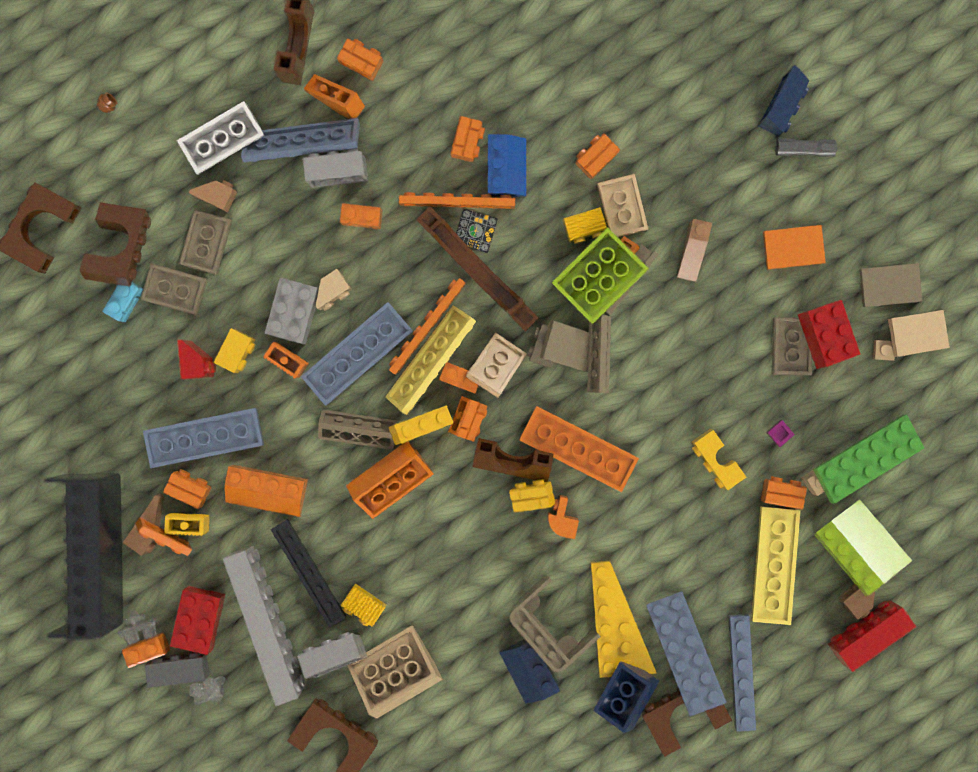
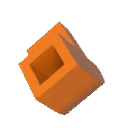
M559 495V499H555L553 510L556 513L548 512V522L551 529L559 536L575 539L579 520L578 518L565 516L568 497Z

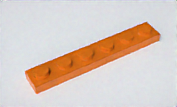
M405 192L404 195H399L400 206L515 209V198H511V195H500V198H492V195L482 194L481 197H473V194H462L461 197H454V194L443 193L442 196H435L434 193H423V196H415L416 193Z
M459 278L457 281L453 280L447 288L450 291L446 296L442 295L436 302L438 307L434 312L430 310L425 316V324L422 327L419 325L413 332L415 337L411 342L407 340L402 346V354L392 359L389 364L391 366L389 371L395 375L398 374L464 288L466 283Z

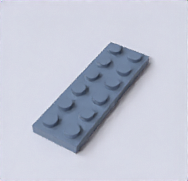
M354 118L262 130L263 137L242 149L243 162H256L259 160H273L282 157L358 148L359 119Z
M387 302L305 372L301 378L324 405L327 406L408 337L413 330L391 304Z
M257 408L143 431L150 468L264 445Z
M681 591L646 604L689 716L725 704L726 700L683 592Z

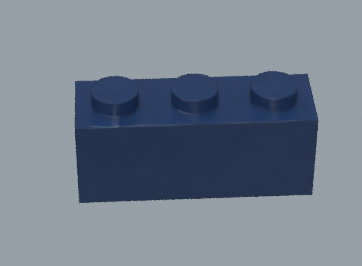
M793 65L783 76L758 125L776 136H780L783 132L786 133L792 123L789 121L791 116H795L800 108L798 102L801 98L804 99L809 90L807 85L810 80L798 66Z
M525 639L499 652L525 703L541 701L560 692L559 684L550 667Z
M621 661L593 711L625 734L636 725L660 681L645 670Z

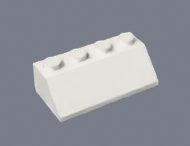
M243 101L180 138L177 142L198 175L263 137L264 134L251 109Z

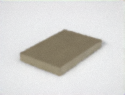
M194 209L179 265L217 275L232 220Z
M151 263L140 300L197 316L207 279Z
M919 263L859 269L863 307L922 302Z
M773 318L772 375H812V355L799 318Z
M550 320L539 358L588 372L589 332Z

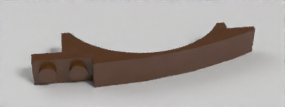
M431 207L416 219L461 268L525 332L539 319L525 304V301L493 273Z

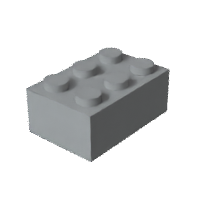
M349 149L347 153L340 154L338 151H331L323 156L314 153L303 158L305 181L311 188L368 181L366 158L362 151H358V149Z
M280 278L265 334L306 344L316 309L319 288Z
M347 632L339 635L338 640L332 641L330 639L320 643L321 647H309L302 650L303 654L298 655L304 677L316 678L367 658L361 636Z

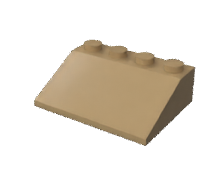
M414 626L408 627L366 652L367 658L347 665L369 715L375 718H379L443 680Z

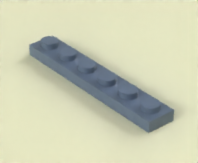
M748 614L729 615L736 731L756 730L750 617Z

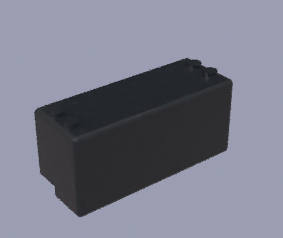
M118 473L63 474L45 478L44 483H65L66 496L63 497V501L66 503V516L63 521L66 523L64 542L67 544V556L64 558V562L67 564L65 583L67 584L68 596L65 598V603L68 604L66 624L47 634V639L99 640L123 624L121 476Z

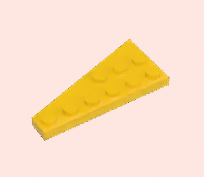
M591 562L596 632L601 636L596 640L599 677H612L621 661L643 669L649 674H657L611 562Z

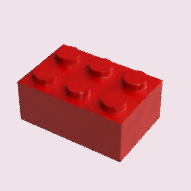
M842 300L797 314L816 369L828 367L861 355Z
M192 586L183 589L170 647L208 655L214 648L226 594Z

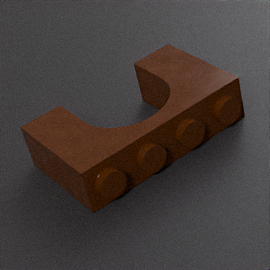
M286 0L284 12L289 21L288 43L285 52H276L273 69L283 83L299 86L302 83L315 11L310 0Z
M34 182L27 191L26 199L19 205L15 219H12L9 223L6 235L0 240V251L31 269L46 274L54 257L33 245L28 235L30 222L41 213H51L73 224L82 207Z
M100 202L95 217L99 227L124 232L129 236V241L126 248L115 256L104 257L84 253L79 272L85 280L131 287L132 280L136 279V266L141 261L142 245L146 244V231L151 226V218L146 209Z
M679 688L672 694L663 695L654 704L648 703L642 712V717L664 757L681 748L670 727L672 712L676 707L684 704ZM724 704L705 711L715 730L732 721Z
M315 698L287 742L303 752L313 736L321 729H338L346 736L349 750L338 765L336 772H359L376 748L378 743L377 737L372 732H366L361 729L357 722L346 719L341 711L330 708L325 700Z

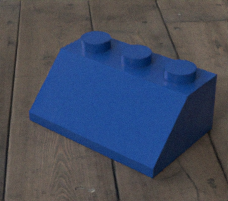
M488 134L489 195L526 196V138L508 134Z

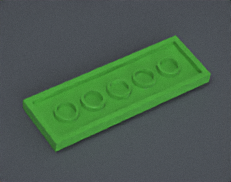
M905 414L815 467L813 471L830 503L835 504L924 449V446L910 419Z

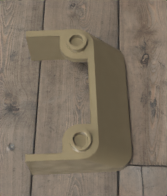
M545 575L521 597L510 612L509 620L553 671L562 672L601 636L594 630H591L579 642L570 635H565L558 641L554 639L533 614L540 605V599L537 594L552 581L550 577Z

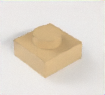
M874 340L873 359L894 361L892 341Z

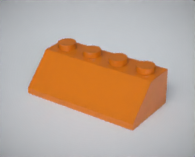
M406 441L347 484L346 487L353 501L374 519L434 475V473L412 444Z
M231 465L228 466L225 481V502L301 517L308 479Z

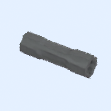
M778 138L775 145L776 156L816 155L818 157H835L837 151L836 140L828 139L809 141Z

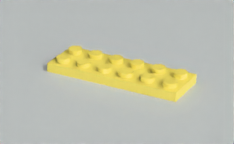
M453 305L385 397L402 413L407 415L414 408L421 395L425 393L432 380L437 377L444 364L448 362L455 349L460 346L461 341L471 331L476 321Z
M760 506L751 614L752 622L791 625L801 512L799 509Z

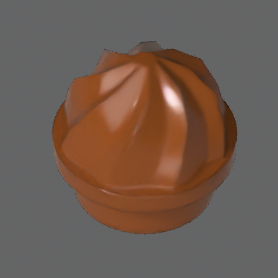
M108 92L104 95L101 94L97 100L99 110L105 113L114 111L116 109L115 106L118 104L117 100Z

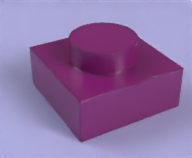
M783 420L777 422L766 432L778 447H781L795 435Z

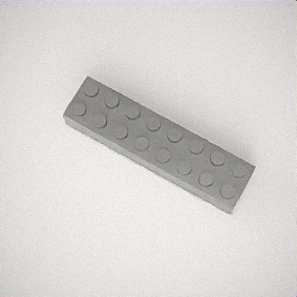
M252 545L232 552L224 557L223 561L275 706L297 699L304 689L305 680L303 675H300L298 672V660L296 657H293L291 641L286 638L284 633L286 632L284 622L279 619V607L277 603L273 602V591L265 580L267 575L264 567L260 566L259 552Z

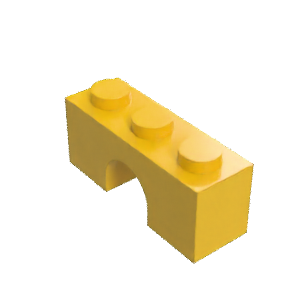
M446 405L388 428L394 444L398 445L451 425L453 420Z
M709 429L692 441L694 445L692 450L698 457L701 456L705 461L703 463L704 467L709 473L713 472L716 477L714 481L720 489L723 487L725 490H729L746 478V475L736 461L731 460L725 465L718 464L716 453L725 445L714 430Z

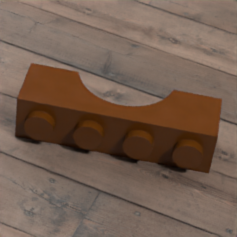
M478 438L472 467L532 480L544 479V482H548L554 454L534 450L526 456H512L502 451L497 442Z

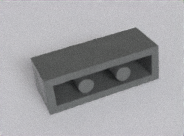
M191 652L188 656L174 654L169 656L170 658L165 659L160 656L145 664L148 688L205 681L210 676L207 655L197 652Z

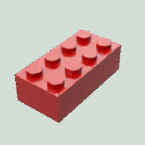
M891 600L883 601L876 610L870 612L858 623L849 625L844 633L832 637L828 646L838 660L850 671L854 672L917 626L903 607Z

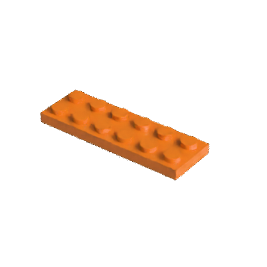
M538 406L535 407L519 439L539 451L553 453V458L620 492L623 491L639 460L638 457Z

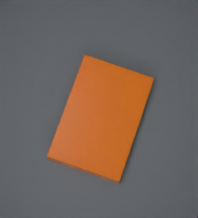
M822 225L763 232L767 270L826 263Z

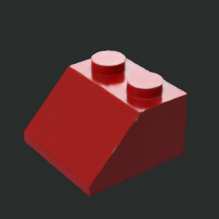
M177 340L181 379L214 377L216 364L212 357L192 341Z

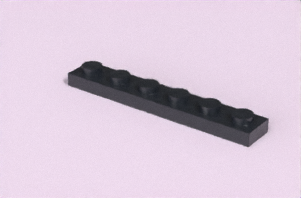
M287 519L270 529L328 627L330 628L344 620L347 616L290 521Z

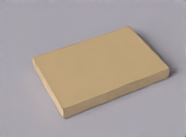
M635 174L597 183L607 226L618 238L648 230Z
M944 310L888 319L894 357L950 348Z
M495 333L466 377L498 398L527 353Z

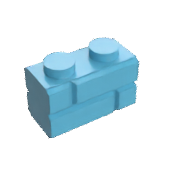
M133 282L131 287L117 285L102 312L117 321L126 322L139 300L138 297L142 295L143 288Z

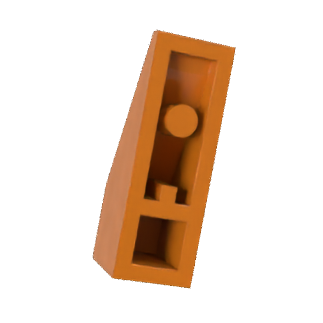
M316 74L313 75L304 87L307 93L348 119L357 118L365 107L356 92Z

